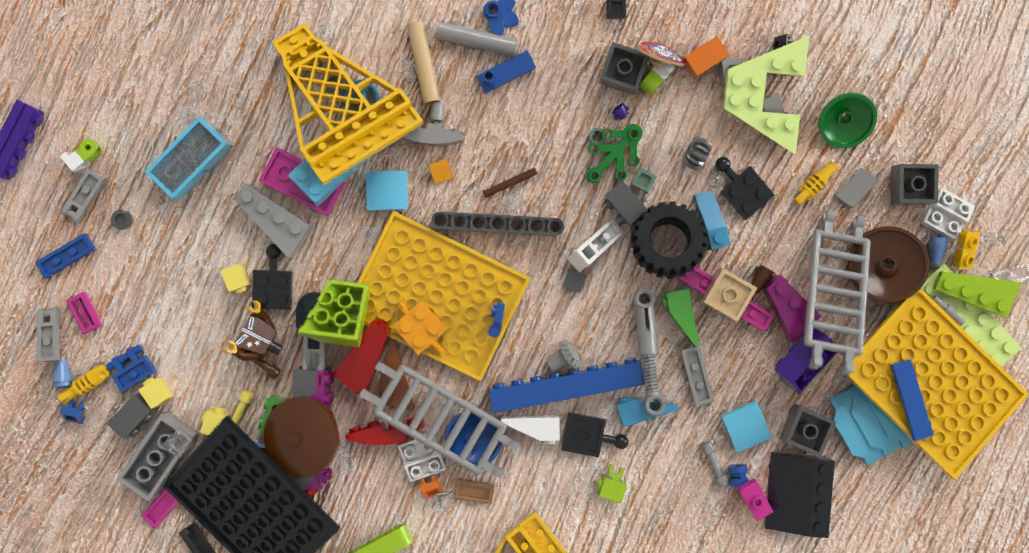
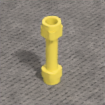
M243 390L238 398L240 402L232 417V420L237 425L247 403L249 404L252 401L254 394L250 391Z

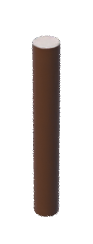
M534 167L484 190L483 194L487 198L537 175V171Z

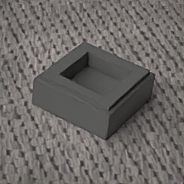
M569 268L562 286L580 293L587 275Z

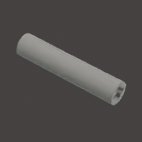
M440 21L436 30V39L512 57L515 55L518 42L517 39Z

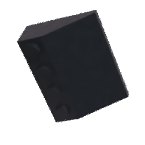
M771 452L767 501L773 512L765 517V529L809 537L828 538L835 461L824 456Z

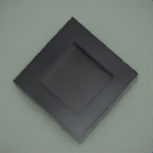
M606 0V19L626 18V0Z

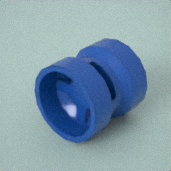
M732 464L728 466V472L731 474L729 479L730 486L740 487L749 481L746 477L748 471L746 464Z

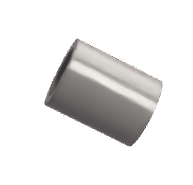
M431 103L430 121L443 122L444 104Z

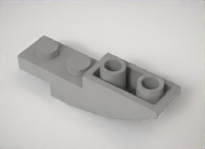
M435 121L433 124L428 122L426 130L421 125L402 137L406 141L428 146L455 145L465 141L462 131L454 128L450 131L444 128L445 125Z

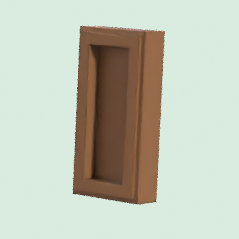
M457 478L454 498L492 504L495 484Z

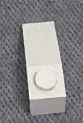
M611 219L568 256L567 259L578 272H581L625 232Z
M559 415L501 416V422L539 441H544V444H555L556 441H560Z

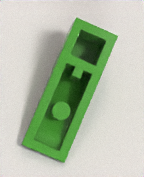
M681 289L664 292V297H662L663 308L667 309V312L693 346H699L690 290Z

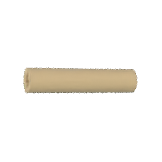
M416 21L407 24L423 103L424 105H430L434 102L438 103L441 100L424 22Z

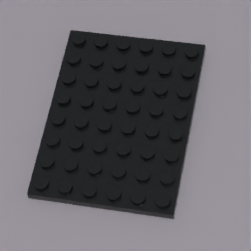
M228 415L223 418L163 486L230 553H316L341 529Z

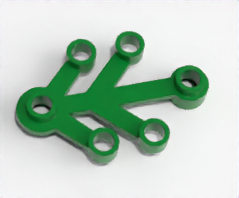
M630 124L624 130L603 129L601 131L602 139L610 140L613 137L623 139L618 144L590 143L588 145V152L591 154L599 152L610 153L596 168H589L586 171V180L590 183L599 182L602 177L601 173L615 158L616 171L614 177L620 181L625 180L627 172L624 170V149L629 144L630 156L627 159L628 165L632 167L638 166L640 158L637 156V142L642 138L641 127L636 124ZM632 130L636 131L635 137L631 136ZM605 131L610 132V136L608 138L604 136ZM592 145L597 146V150L595 152H592L591 150ZM633 157L636 158L635 164L631 163V159ZM620 171L623 172L622 178L618 177V173ZM593 172L597 173L596 179H592L591 177Z

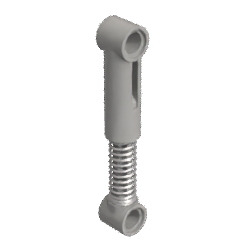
M641 289L633 297V305L635 306L639 356H642V359H644L642 360L643 372L645 373L643 379L646 380L644 381L646 383L644 386L646 387L645 390H647L644 396L643 410L646 414L655 416L661 414L665 409V402L659 392L660 389H658L659 382L657 380L659 379L657 377L659 375H657L658 371L656 370L658 368H656L657 361H655L657 359L655 356L658 355L653 304L655 297L652 291ZM639 296H646L648 303L642 304L639 301ZM652 400L658 403L656 411L651 410L649 406Z

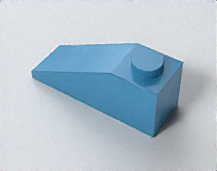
M714 191L695 194L694 198L698 214L703 220V227H706L707 250L731 245L727 227Z
M624 396L619 398V402L615 403L624 427L679 410L677 404L665 402V409L661 414L650 416L643 410V402L645 400L643 398ZM652 400L649 406L651 410L656 411L658 403Z

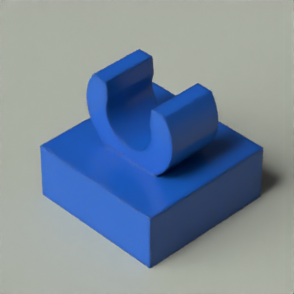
M74 400L68 403V407L62 405L59 413L64 420L83 424L86 418L83 414L85 410L84 403L81 402L78 408H74L76 404Z

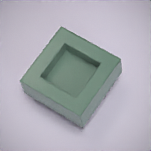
M640 167L630 185L648 193L657 176Z

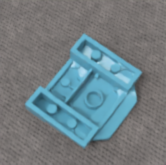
M855 384L828 399L835 410L833 420L836 421L835 427L851 455L862 458L867 466L883 456L885 457L899 448H904L913 443Z

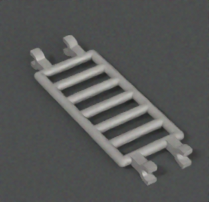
M827 210L826 215L822 216L823 229H816L813 234L804 345L812 347L809 362L810 369L817 370L818 367H822V349L843 353L840 374L849 376L850 373H854V355L861 356L863 353L871 241L868 238H863L866 217L857 216L856 220L852 221L853 235L832 232L835 211ZM821 237L862 245V255L821 248ZM819 256L861 263V271L857 273L820 266ZM818 273L860 281L859 291L818 284ZM816 291L858 299V310L815 302ZM815 310L856 317V328L814 321ZM813 328L856 336L855 347L813 340Z
M381 361L378 362L375 369L391 377L390 383L381 398L365 388L359 394L361 398L376 405L373 409L374 416L476 475H479L484 468L498 478H502L505 471L488 461L499 441L516 452L520 447L519 442L504 434L507 429L505 423L404 364H401L397 371ZM403 374H406L414 380L393 416H390L382 410ZM423 384L431 390L411 424L407 426L400 422L399 419L419 385ZM438 393L447 398V401L427 435L424 436L417 432L416 429ZM455 403L464 408L445 443L441 446L433 441V438ZM472 413L481 418L461 454L457 455L449 449ZM489 423L498 429L477 465H474L466 459L485 426Z

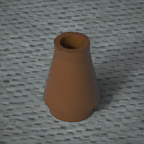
M761 264L759 268H756L751 282L753 286L757 287L755 291L757 294L773 278L772 275L774 271Z

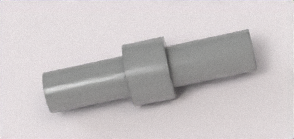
M936 295L931 298L959 326L965 323V320L955 312V309L950 304L944 303Z

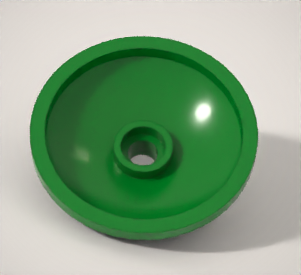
M849 92L838 95L830 100L820 113L818 120L820 135L833 147H854L865 141L873 132L877 122L876 107L868 97L860 93Z

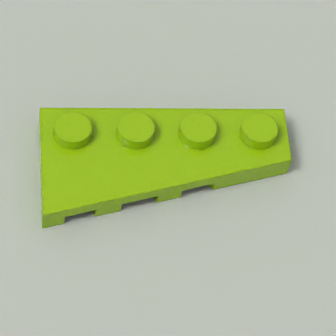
M940 271L933 290L1007 318L1022 282Z

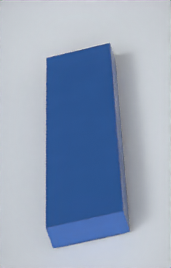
M911 359L890 364L912 440L918 441L934 436Z

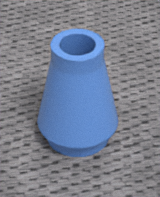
M931 236V239L928 240L930 262L942 264L949 242H947V237Z
M68 360L55 361L53 377L55 388L70 387L73 378Z

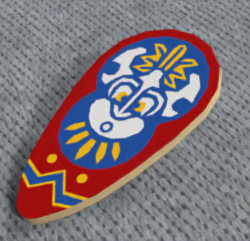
M643 42L638 46V50L649 56L648 61L657 69H660L666 63L677 66L685 65V60L678 53L663 44Z

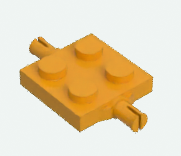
M400 301L396 307L403 315L393 325L395 330L417 355L429 347H432L438 355L441 354L436 347L442 352L445 349L437 341L447 330L446 327L423 301L410 309Z

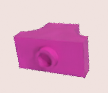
M754 478L736 489L756 521L773 512Z

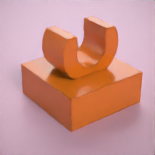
M434 474L431 475L432 481L430 483H426L425 478L421 479L423 485L419 486L425 499L444 493L442 485Z

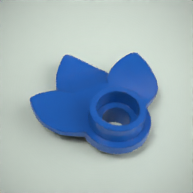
M489 1L484 5L483 14L488 19V26L493 33L502 36L504 27H514L519 24L517 15L512 11L516 1ZM491 8H494L496 10V13L490 14L489 10Z

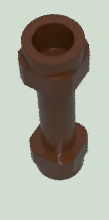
M261 358L252 361L267 372L266 375L274 380L281 372L276 365L271 366Z

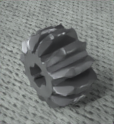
M699 136L693 138L684 152L682 163L690 169H700L710 155L712 143Z

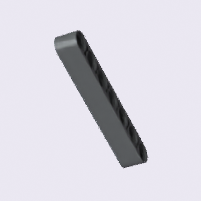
M436 212L431 218L432 225L439 230L558 236L564 230L562 220L549 217ZM438 216L445 217L446 222L444 225H436L435 220ZM457 217L465 219V224L462 227L455 226L454 221ZM482 218L484 220L483 227H474V220ZM495 219L503 221L501 229H495L492 226ZM514 220L522 222L523 226L520 230L512 228L511 224ZM539 221L542 226L541 230L533 231L531 223ZM552 222L560 224L559 232L551 231L550 224Z

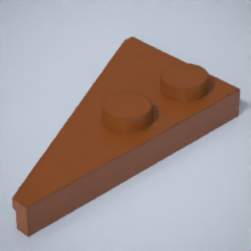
M390 338L385 364L397 371L403 362L401 361L396 340ZM384 373L379 391L380 398L392 379ZM403 374L386 405L399 406L409 389L406 374ZM411 399L406 409L414 410L415 405Z

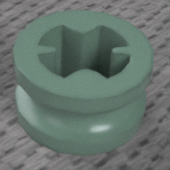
M594 128L591 130V132L589 133L590 143H604L605 140L602 139V137L600 138V142H596V139L594 141L592 138L595 135V132H599L598 134H600L603 130L602 128Z

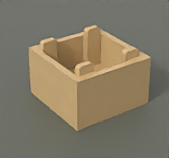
M720 268L700 302L728 319L738 322L757 287L728 270Z

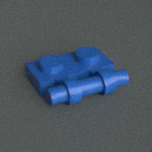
M498 301L497 305L492 306L491 317H494V323L488 329V334L491 337H497L500 333L505 302Z
M140 344L128 348L126 353L112 358L111 362L106 364L108 370L111 371L116 368L118 371L112 378L121 392H125L157 372L147 355L139 358L138 353L144 350ZM131 359L132 364L125 367L124 362Z

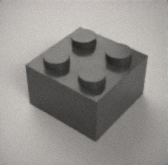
M612 42L599 84L635 95L649 56L641 53L639 50Z
M898 164L891 166V204H937L939 164Z
M794 404L779 439L821 457L836 421Z

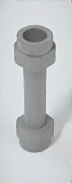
M711 441L702 443L703 453L708 456L716 475L715 481L718 487L727 486L729 481L727 475L723 474L715 456L714 445Z

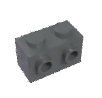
M623 180L603 197L605 199L604 204L610 210L614 209L618 214L616 217L623 225L625 223L628 226L631 225L643 212L648 210Z
M140 393L135 394L113 416L107 425L123 439L134 438L141 431L140 426L143 423H148L154 417L152 413L157 408L151 409Z

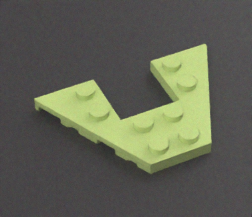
M810 36L726 70L722 109L753 127L754 130L768 137L774 143L779 144L791 154H796L800 115L762 112L767 73L805 76Z

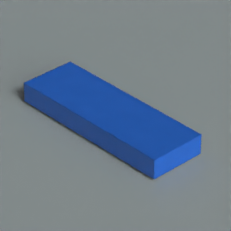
M84 233L35 263L43 277L48 279L97 249L89 235Z

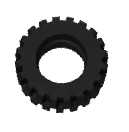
M670 201V204L665 205V202L659 203L656 207L652 205L648 208V211L640 215L634 225L631 248H633L634 258H637L641 268H646L647 273H654L658 278L666 276L667 279H673L674 276H684L685 273L692 271L698 265L704 255L708 238H706V227L702 225L703 220L701 217L697 218L695 216L696 211L693 209L689 211L686 209L687 205L681 204V206H677L676 202ZM668 224L680 228L687 238L685 250L680 255L674 257H667L657 253L650 241L651 234L656 227Z

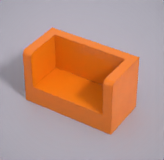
M716 36L683 59L685 60V67L693 79H696L700 74L720 61L725 60L729 53L718 36Z

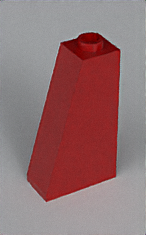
M376 317L362 334L360 348L352 347L332 374L358 395L363 388L368 391L370 390L376 373L375 367L382 357L391 332L389 324L385 320Z

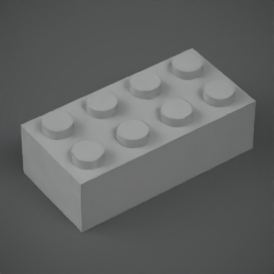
M169 412L161 414L117 478V481L147 501H151L159 495L163 486L167 483L199 435V432Z

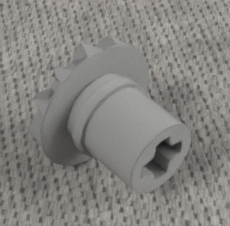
M566 339L559 343L560 349L547 357V363L554 372L569 365L575 369L581 365L580 357L575 347Z

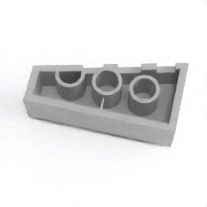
M246 183L234 199L290 259H294L314 228Z

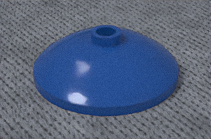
M462 412L456 415L448 424L445 432V441ZM472 413L469 415L449 449L457 455L461 454L481 418ZM487 423L468 455L467 461L477 465L498 428ZM498 442L488 460L489 462H492L499 454L502 442Z

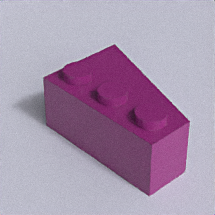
M774 275L762 290L786 335L787 341L795 343L805 332L807 301L782 275ZM815 310L814 321H818L822 316Z

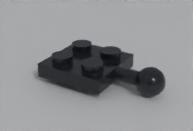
M720 157L716 160L715 167L718 171L725 172L731 179V182L720 192L744 220H747L775 194L751 166H748L737 176L730 167V160L726 157Z
M270 244L266 248V255L269 257V270H253L252 300L258 301L262 309L291 310L293 271L277 270V258L281 255V250L276 244Z
M568 412L561 450L599 457L602 442L614 444L618 449H625L629 444V440L624 434L616 436L604 435L606 419Z

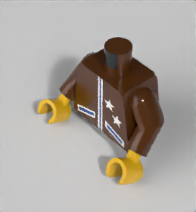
M251 300L255 305L254 308L246 306V309L254 312V314L251 313L235 342H225V344L230 346V349H222V352L225 354L232 353L234 357L242 361L264 359L268 351L278 356L283 345L274 341L277 336L276 327L269 315L261 308L260 303Z

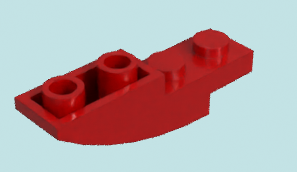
M414 417L407 419V423L404 424L409 426ZM423 419L416 430L424 428L425 423ZM378 420L367 423L368 427L361 428L356 426L350 428L349 432L345 435L347 440L368 445L397 444L409 439L407 434L392 425H388L386 429L385 422L379 423Z

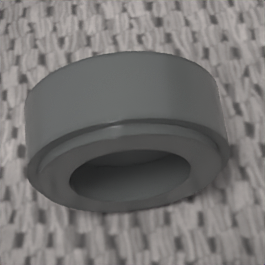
M117 210L112 214L111 222L118 229H127L131 226L133 218L128 211Z

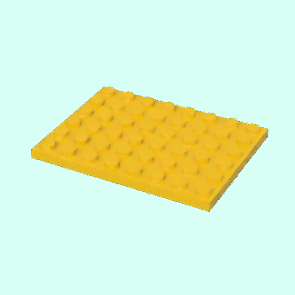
M393 211L358 282L369 285L370 289L364 325L369 326L376 317L378 319L381 318L391 328L389 337L410 347L393 327L403 315L396 305L402 301L410 309L423 301L447 330L437 341L445 349L442 352L436 347L441 354L438 355L432 347L426 348L421 353L481 381L531 278ZM498 301L505 302L500 333L497 337H491L488 334V329L494 323V317H491L492 306L497 305Z
M920 289L912 297L901 301L864 342L862 355H854V373H850L847 377L912 440L890 364L911 359L934 436L913 442L951 479H956L1026 399L1029 393L935 301Z

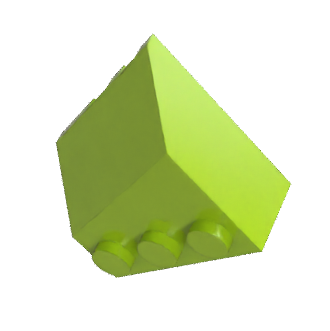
M329 279L317 299L316 305L309 312L307 320L300 327L298 333L322 343L360 348L370 298L369 285Z

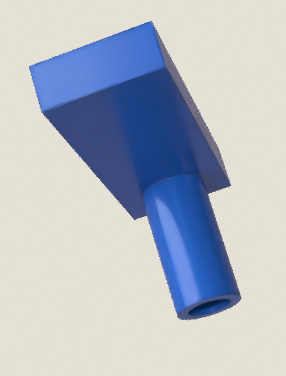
M528 50L476 77L484 93L487 94L536 69V66Z

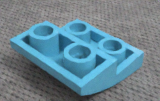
M407 171L366 172L367 211L408 209Z
M756 400L721 415L736 453L772 438Z

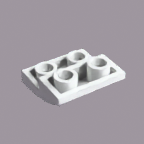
M940 188L938 191V203L928 206L920 224L954 242L958 239L963 225L969 221L975 206Z
M435 436V437L433 438V441H435L436 443H438L437 438H436V436ZM411 438L405 442L398 443L397 446L410 482L447 470L443 456L416 439Z

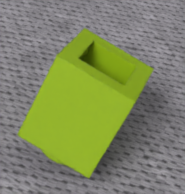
M610 464L608 472L611 477L603 475L602 479H598L596 490H598L599 497L622 503L627 486L625 481L620 480L624 470L623 467H620L619 472L614 473L612 471L614 465Z

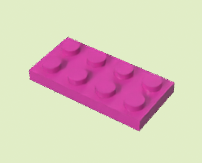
M276 147L259 181L329 216L345 182L317 207L288 176L303 160Z

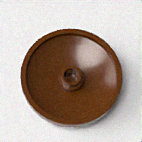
M892 226L874 228L863 234V238H868L871 241L867 298L881 303H896L915 295L924 285L930 269L929 255L920 239L905 229ZM853 244L850 253L862 255V245ZM848 261V271L860 273L861 263ZM850 279L859 291L860 281Z
M296 397L285 400L271 411L266 420L263 433L265 450L267 455L287 475L298 478L313 476L325 470L337 454L339 447L337 422L330 410L315 399Z

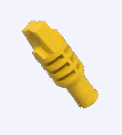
M829 161L819 172H814L797 189L800 194L793 201L798 205L805 199L811 201L827 185V180L839 167L833 161Z
M103 364L89 370L86 374L74 380L69 388L59 393V400L63 401V404H67L78 395H85L86 392L102 383L110 375V371Z

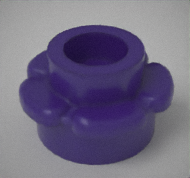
M624 103L618 105L611 112L614 120L619 119L621 121L629 114V106H625Z

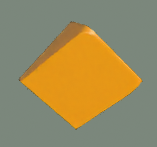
M447 159L429 164L435 184L453 179Z

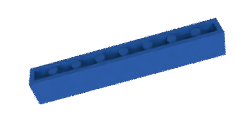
M635 358L625 359L624 363L617 364L616 361L605 363V367L598 368V365L586 367L587 370L571 369L568 370V374L560 375V372L550 373L547 378L534 376L530 377V381L523 382L522 379L511 381L509 385L496 383L492 385L493 388H489L493 413L645 385L642 365L639 360L636 361Z

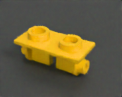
M962 229L959 232L957 245L961 246L962 250L955 249L952 261L954 266L958 267V270L972 269L975 262L977 245L979 244V231L970 232L968 229Z

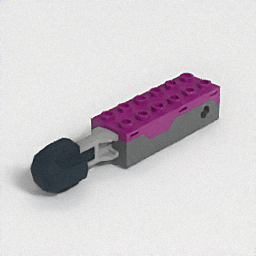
M307 293L297 303L296 328L298 330L304 325L309 312L313 310L321 293ZM304 336L302 367L292 371V398H312L321 402L330 410V403H333L334 393L331 391L334 376L332 375L331 368H326V343ZM328 466L325 470L310 477L298 478L291 476L290 478L308 496H314L332 479V468Z

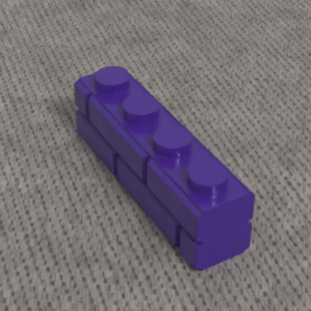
M16 99L0 131V178L7 180L16 175L19 161L23 160L26 156L25 149L27 145L34 140V132L37 126H40L44 120L43 111Z

